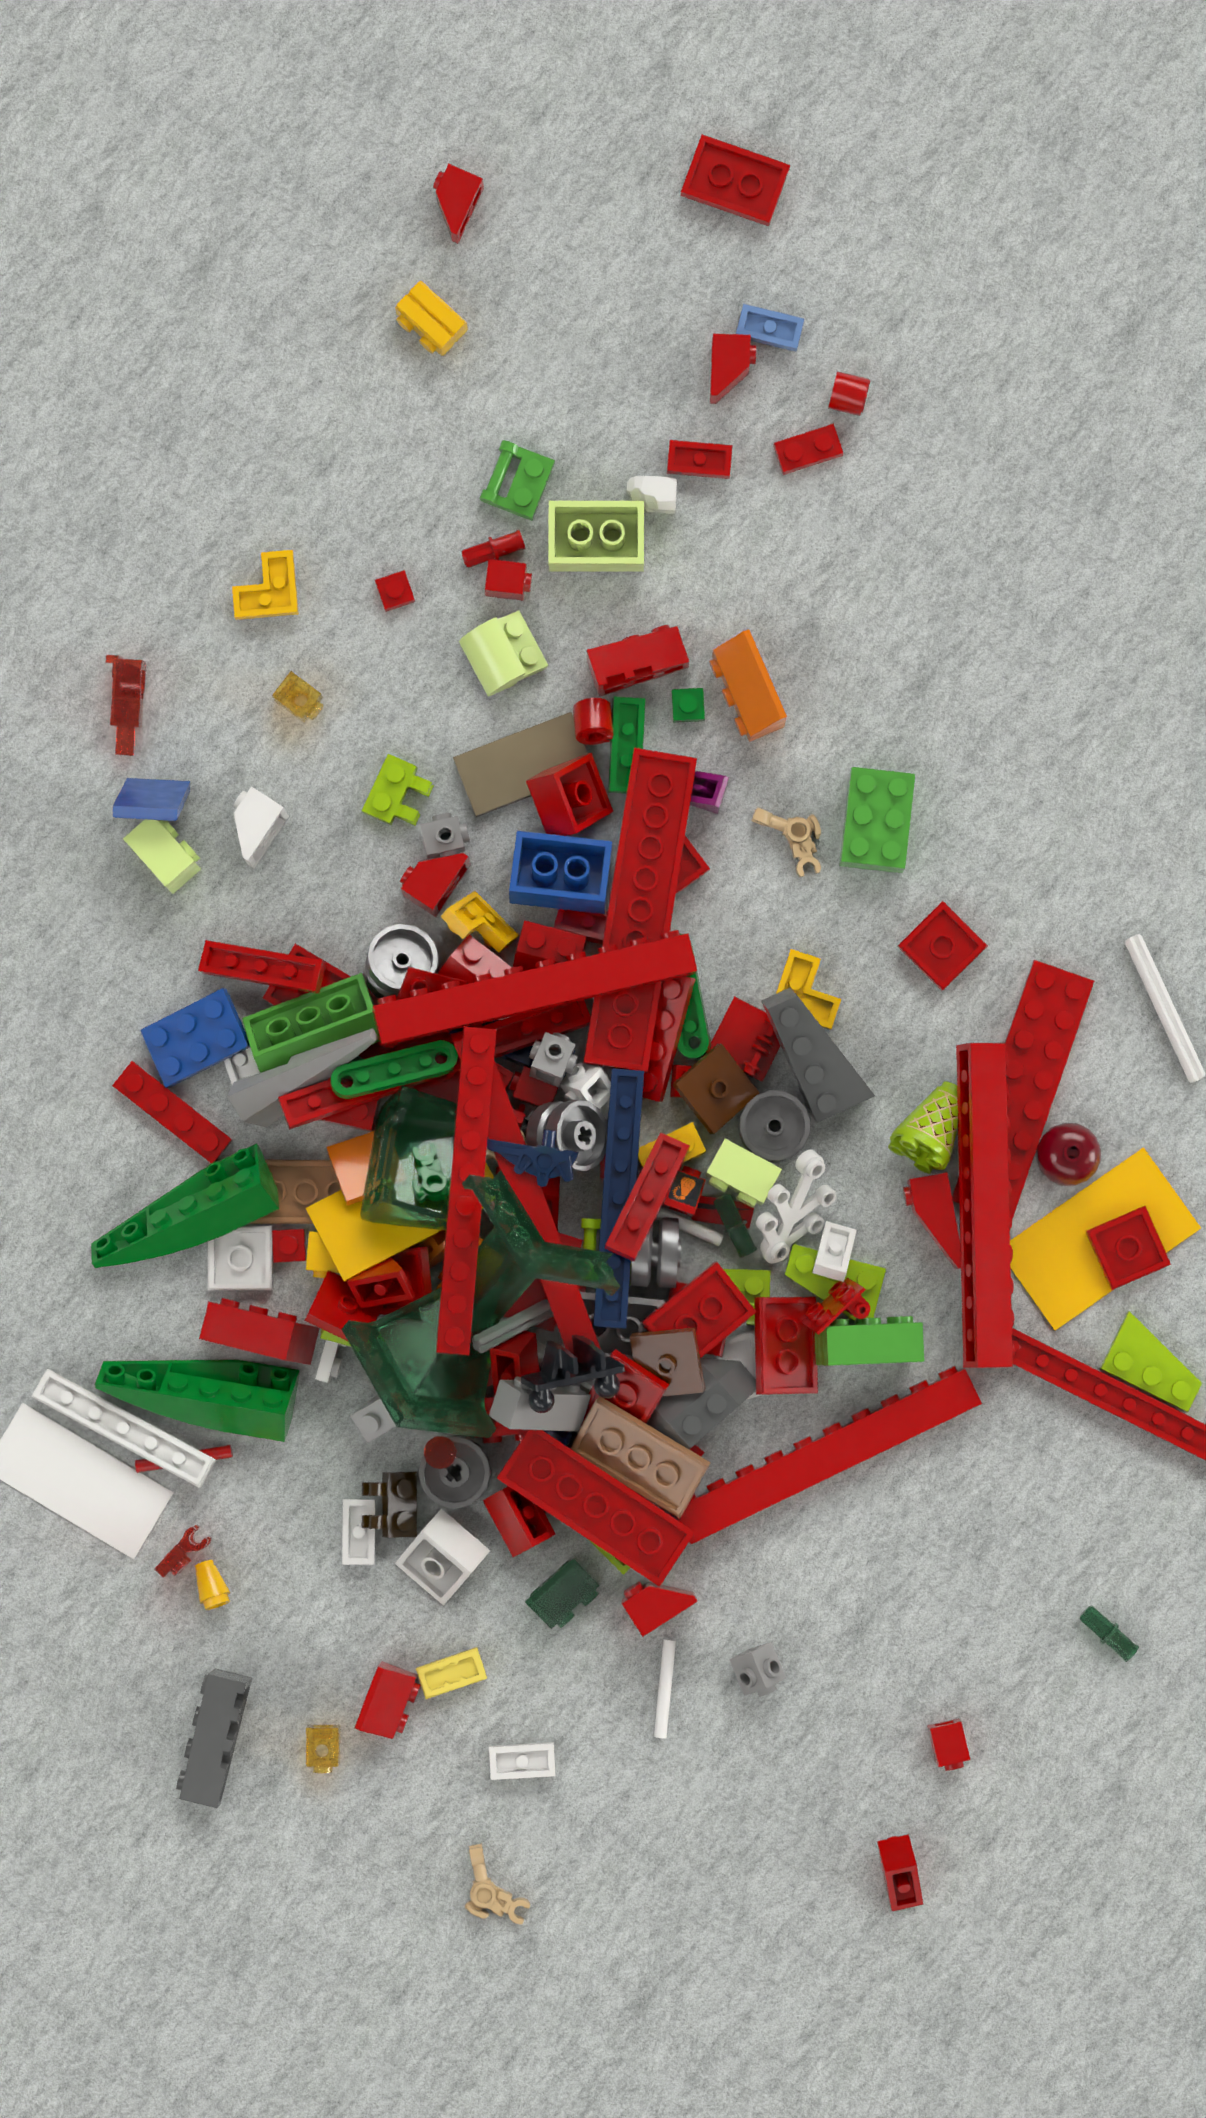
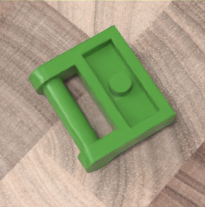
M502 440L499 447L500 456L486 490H482L479 499L486 504L532 521L551 475L555 460L519 447L512 442ZM514 457L521 461L507 497L504 498L499 496L498 492L511 459Z

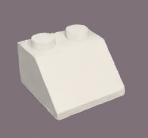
M251 786L248 792L242 791L233 807L236 808L234 818L242 857L250 867L255 869L289 818V815L284 807Z
M440 1509L395 1564L444 1606L490 1550L456 1522L454 1518Z

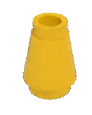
M213 1560L196 1564L194 1567L200 1604H204L205 1610L215 1609L230 1602L228 1595L231 1592L214 1565Z

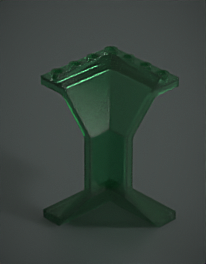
M501 1170L493 1179L469 1174L462 1183L465 1189L473 1190L494 1225L493 1230L478 1246L469 1356L436 1353L441 1287L376 1321L365 1323L348 1320L342 1328L345 1337L395 1426L398 1428L490 1438L497 1430L485 1409V1396L491 1367L490 1350L484 1353L475 1350L472 1342L473 1336L498 1324L535 1278L605 1289L606 1293L610 1296H613L620 1288V1285L613 1276L612 1268L605 1263L613 1253L545 1242Z

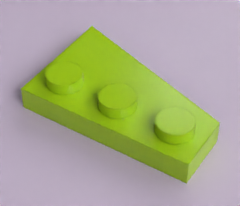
M793 1244L785 1276L824 1301L830 1295L828 1293L830 1288L838 1280L812 1273L818 1250ZM850 1259L845 1279L849 1278L866 1289L861 1294L870 1305V1313L866 1318H874L886 1269ZM845 1310L842 1312L844 1315L848 1316L849 1318L855 1321L856 1317H854Z
M1130 1311L1127 1312L1100 1369L1185 1412H1189L1202 1382Z

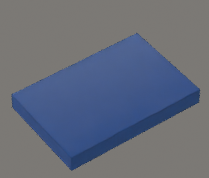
M127 778L113 804V817L176 821L190 793V781Z

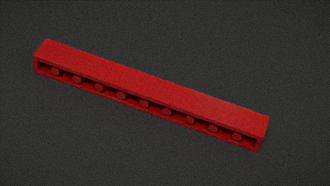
M679 930L669 931L660 934L661 940L652 942L648 941V937L629 941L630 947L617 949L616 944L598 948L599 954L587 957L585 952H578L567 955V961L556 964L554 959L543 960L535 963V969L523 971V966L513 967L504 970V976L492 978L491 973L472 977L473 983L460 985L459 980L441 984L442 990L429 993L428 988L417 989L409 992V998L397 1000L396 995L377 999L378 1005L372 1007L380 1046L693 975L698 970L689 933L680 935Z
M966 1043L956 1045L963 1368L1013 1367L1015 1346L1012 1342L1014 1313L1011 1309V1295L1014 1290V1283L1011 1278L1010 1267L1013 1249L1010 1245L1012 1216L1009 1213V1197L1011 1196L1012 1188L1008 1178L1011 1153L1008 1149L1010 1120L1007 1116V1101L1009 1098V1087L1006 1084V1069L1009 1058L1005 1043Z
M952 1366L938 1373L940 1379L931 1384H928L927 1380H923L909 1387L911 1393L902 1398H899L898 1394H894L880 1401L882 1407L873 1412H870L869 1408H865L851 1415L853 1421L844 1426H841L840 1422H836L822 1429L824 1436L812 1440L811 1436L805 1437L793 1443L795 1450L783 1454L782 1450L776 1451L764 1457L766 1462L764 1465L755 1469L753 1464L747 1465L735 1471L737 1476L735 1479L725 1483L724 1479L721 1478L706 1485L708 1492L697 1497L694 1493L683 1515L678 1518L681 1523L695 1531V1534L689 1541L690 1545L981 1405L982 1402L966 1369L957 1370L956 1366Z

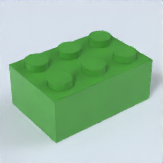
M860 767L851 768L839 866L903 873L906 865L915 774Z
M913 1316L887 1317V1323L881 1324V1317L855 1318V1325H849V1319H835L819 1335L815 1333L816 1365L925 1362L923 1322H913Z

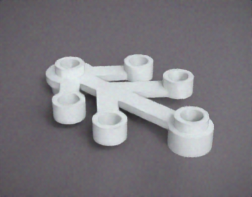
M814 1150L803 1152L796 1161L795 1167L802 1176L790 1204H788L790 1192L781 1184L774 1185L768 1192V1199L774 1204L781 1220L778 1232L775 1230L778 1226V1220L770 1212L762 1213L756 1220V1227L762 1231L765 1237L761 1243L760 1250L763 1258L768 1263L774 1264L784 1260L790 1252L791 1245L807 1232L811 1234L820 1232L824 1227L825 1221L816 1212L811 1211L820 1204L823 1207H828L836 1199V1192L828 1185H822L816 1190L815 1194L804 1201L813 1179L819 1178L825 1171L823 1158ZM806 1216L802 1223L792 1229L795 1223Z

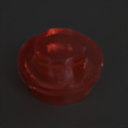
M433 1437L425 1445L424 1458L433 1468L445 1469L452 1465L456 1459V1446L447 1437Z

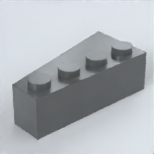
M791 988L761 1000L809 1113L817 1123L875 1097L874 1093Z

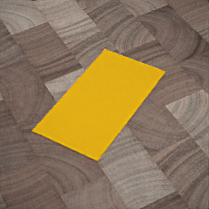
M454 1131L431 1142L436 1145L441 1169H443L447 1179L451 1178ZM430 1143L418 1149L420 1155L426 1156L430 1154ZM413 1152L399 1159L408 1181L407 1186L348 1206L342 1191L339 1190L305 1208L344 1282L446 1228L449 1197L446 1200L442 1199L440 1201H431L426 1198L424 1202L419 1203L414 1196L412 1180L417 1179L418 1184L421 1185L422 1179L419 1178L416 1169L421 1166L415 1163ZM486 1162L482 1209L505 1197Z
M1144 1147L1010 1240V1245L1013 1249V1258L1010 1263L1011 1270L1055 1331L1113 1291L1109 1287L1085 1231L1142 1206H1146L1166 1253L1201 1229Z

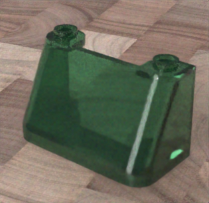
M401 1086L383 1104L376 1120L360 1212L362 1220L378 1224L446 1230L449 1197L446 1200L442 1199L440 1201H431L426 1198L424 1202L419 1203L414 1196L412 1180L417 1179L418 1184L421 1185L422 1179L419 1178L416 1169L421 1166L415 1163L412 1151L413 1147H417L419 1154L426 1156L431 1152L430 1143H434L437 1148L441 1169H443L447 1179L451 1178L457 1103Z

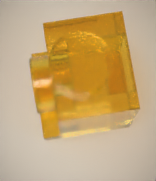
M290 671L272 695L277 704L284 707L303 723L308 717L314 720L324 706L320 703L323 699L322 694L292 671ZM297 697H306V704L303 706L296 705Z
M308 1725L306 1727V1767H313V1773H332L333 1767H339L341 1725ZM320 1744L327 1746L328 1754L325 1756L318 1755L316 1751L317 1746Z

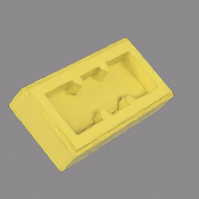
M477 1647L416 1667L425 1699L487 1679Z

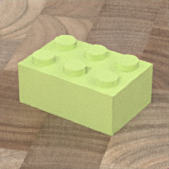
M549 501V571L644 572V501Z

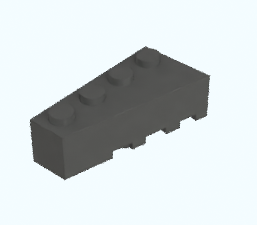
M216 1668L208 1673V1675L205 1674L200 1694H203L201 1706H197L192 1723L193 1726H196L193 1739L189 1738L184 1757L188 1758L186 1771H180L176 1789L181 1790L179 1799L213 1808H218L221 1805L252 1677Z

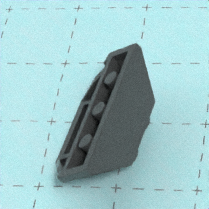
M701 1358L705 1391L703 1393L663 1396L647 1425L687 1449L692 1448L756 1391V1379L741 1361Z

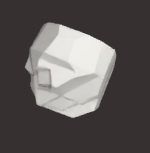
M635 476L628 480L626 492L630 495L632 501H644V509L647 512L675 514L677 479L661 476Z

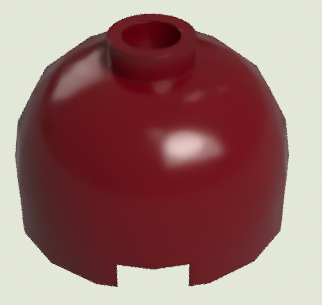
M1062 1123L1051 1127L1042 1136L1037 1147L1036 1160L1040 1171L1050 1181L1060 1186H1076L1088 1181L1096 1173L1101 1162V1148L1097 1137L1088 1128L1077 1123Z

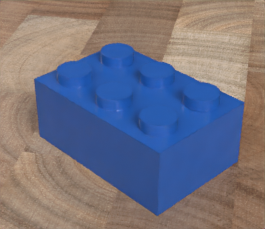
M517 831L509 887V903L605 914L612 841Z

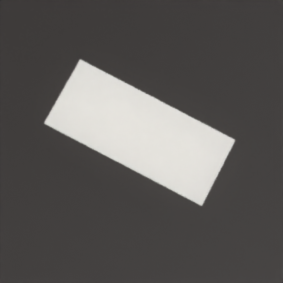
M24 1403L21 1404L0 1439L1 1481L132 1559H135L173 1495L172 1491L142 1473H137L132 1467Z

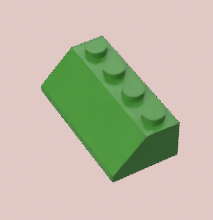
M362 973L322 987L320 994L309 992L242 1018L253 1058L260 1073L288 1064L291 1056L372 1028L378 1036L372 1012L374 1003Z

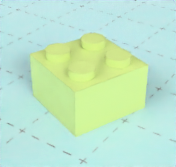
M145 819L127 834L123 840L163 885L174 894L201 870L196 863L200 857L185 840L181 843L175 840L179 834L168 821Z
M725 1138L705 1176L710 1178L709 1185L724 1193L727 1188L738 1193L737 1200L753 1208L756 1203L760 1206L764 1204L769 1190L773 1187L782 1169Z

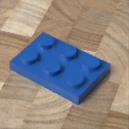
M225 988L140 1030L165 1088H170L250 1048L246 1031Z

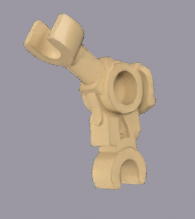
M757 807L751 821L783 832L782 835L789 841L793 859H799L796 865V873L799 878L804 876L803 865L805 863L813 865L815 874L820 873V862L812 855L817 850L814 841L811 839L812 832H814L815 839H819L821 835V828L817 818L811 814L807 819L794 817L786 820Z
M482 1843L469 1846L475 1880L470 1890L471 1900L465 1904V1908L471 1914L481 1919L489 1916V1913L484 1910L487 1908L500 1917L505 1912L513 1923L523 1924L524 1918L516 1915L514 1910L518 1906L529 1909L530 1902L523 1897L512 1899V1893L496 1886L491 1881V1878L487 1877Z

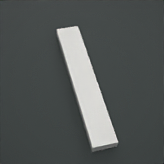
M46 1369L31 1396L200 1489L216 1461L214 1458L49 1369Z

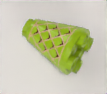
M944 1081L941 1086H937L895 1128L890 1136L891 1142L888 1145L890 1151L915 1162L914 1166L921 1172L930 1174L933 1169L944 1170L950 1161L958 1130L957 1085Z

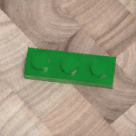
M617 696L612 698L613 738L610 740L608 793L627 794L634 748L643 749L646 698Z

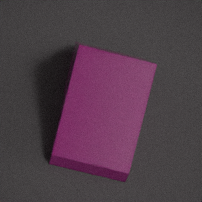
M695 771L690 805L718 814L729 777Z

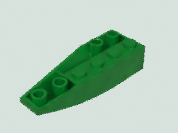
M258 1144L240 1149L235 1154L219 1162L209 1164L206 1168L200 1170L91 1243V1259L94 1268L128 1264L189 1249L224 1236L278 1210V1188Z
M237 1359L103 1361L95 1382V1388L132 1405L188 1424L221 1432L285 1442L292 1421L300 1370Z

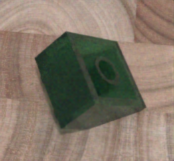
M573 1555L525 1599V1603L551 1629L556 1624L562 1628L575 1616L572 1610L580 1603L587 1606L599 1595L596 1589L600 1586V1583L581 1561Z

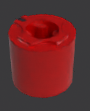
M837 371L828 409L860 416L864 410L871 380Z
M586 698L574 704L573 715L576 740L585 745H598L610 742L613 738L610 702L602 698Z

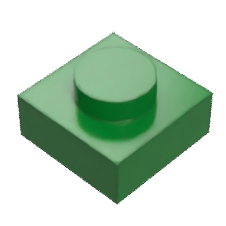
M703 688L672 689L673 723L705 721Z

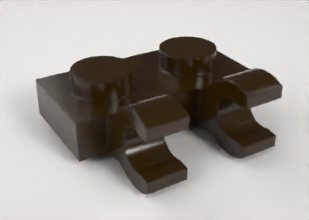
M382 1472V1482H362V1496H382V1515H362V1528L382 1529V1537L384 1538L417 1537V1472Z

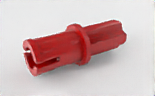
M516 530V532L495 539L488 537L489 541L463 549L461 552L466 567L470 568L487 562L489 559L499 560V557L526 548L520 530Z

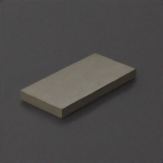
M572 712L457 755L453 757L475 816L479 817L531 797L526 780L546 769L587 754V750L584 744L576 740L574 717Z

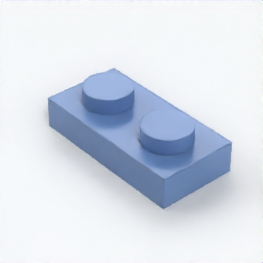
M743 304L736 334L751 335V341L797 352L804 318Z

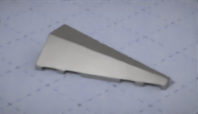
M372 1028L291 1056L288 1064L235 1081L227 1097L243 1122L267 1128L283 1116L278 1097L328 1080L338 1066L352 1061L377 1041L378 1036Z

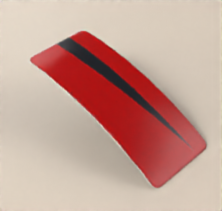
M701 1196L695 1215L691 1219L750 1229L754 1207L752 1208L739 1201Z

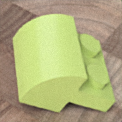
M519 610L499 619L495 617L479 625L459 641L488 697L508 689L518 681L541 672L548 667L547 661Z

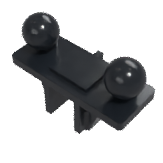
M572 1335L574 1354L552 1340L547 1341L541 1371L522 1375L521 1383L533 1390L528 1399L531 1409L537 1413H546L554 1406L555 1398L550 1389L556 1387L570 1386L595 1379L594 1389L600 1397H614L620 1389V1382L615 1374L625 1372L624 1365L611 1357H605V1353L595 1346L594 1342L584 1336Z

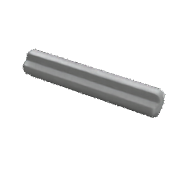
M544 1299L473 1336V1348L480 1353H484L553 1317L554 1315L548 1300Z

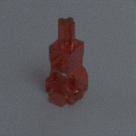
M106 655L105 663L113 664L110 725L117 726L115 755L134 756L135 728H142L146 661L123 659L119 655Z

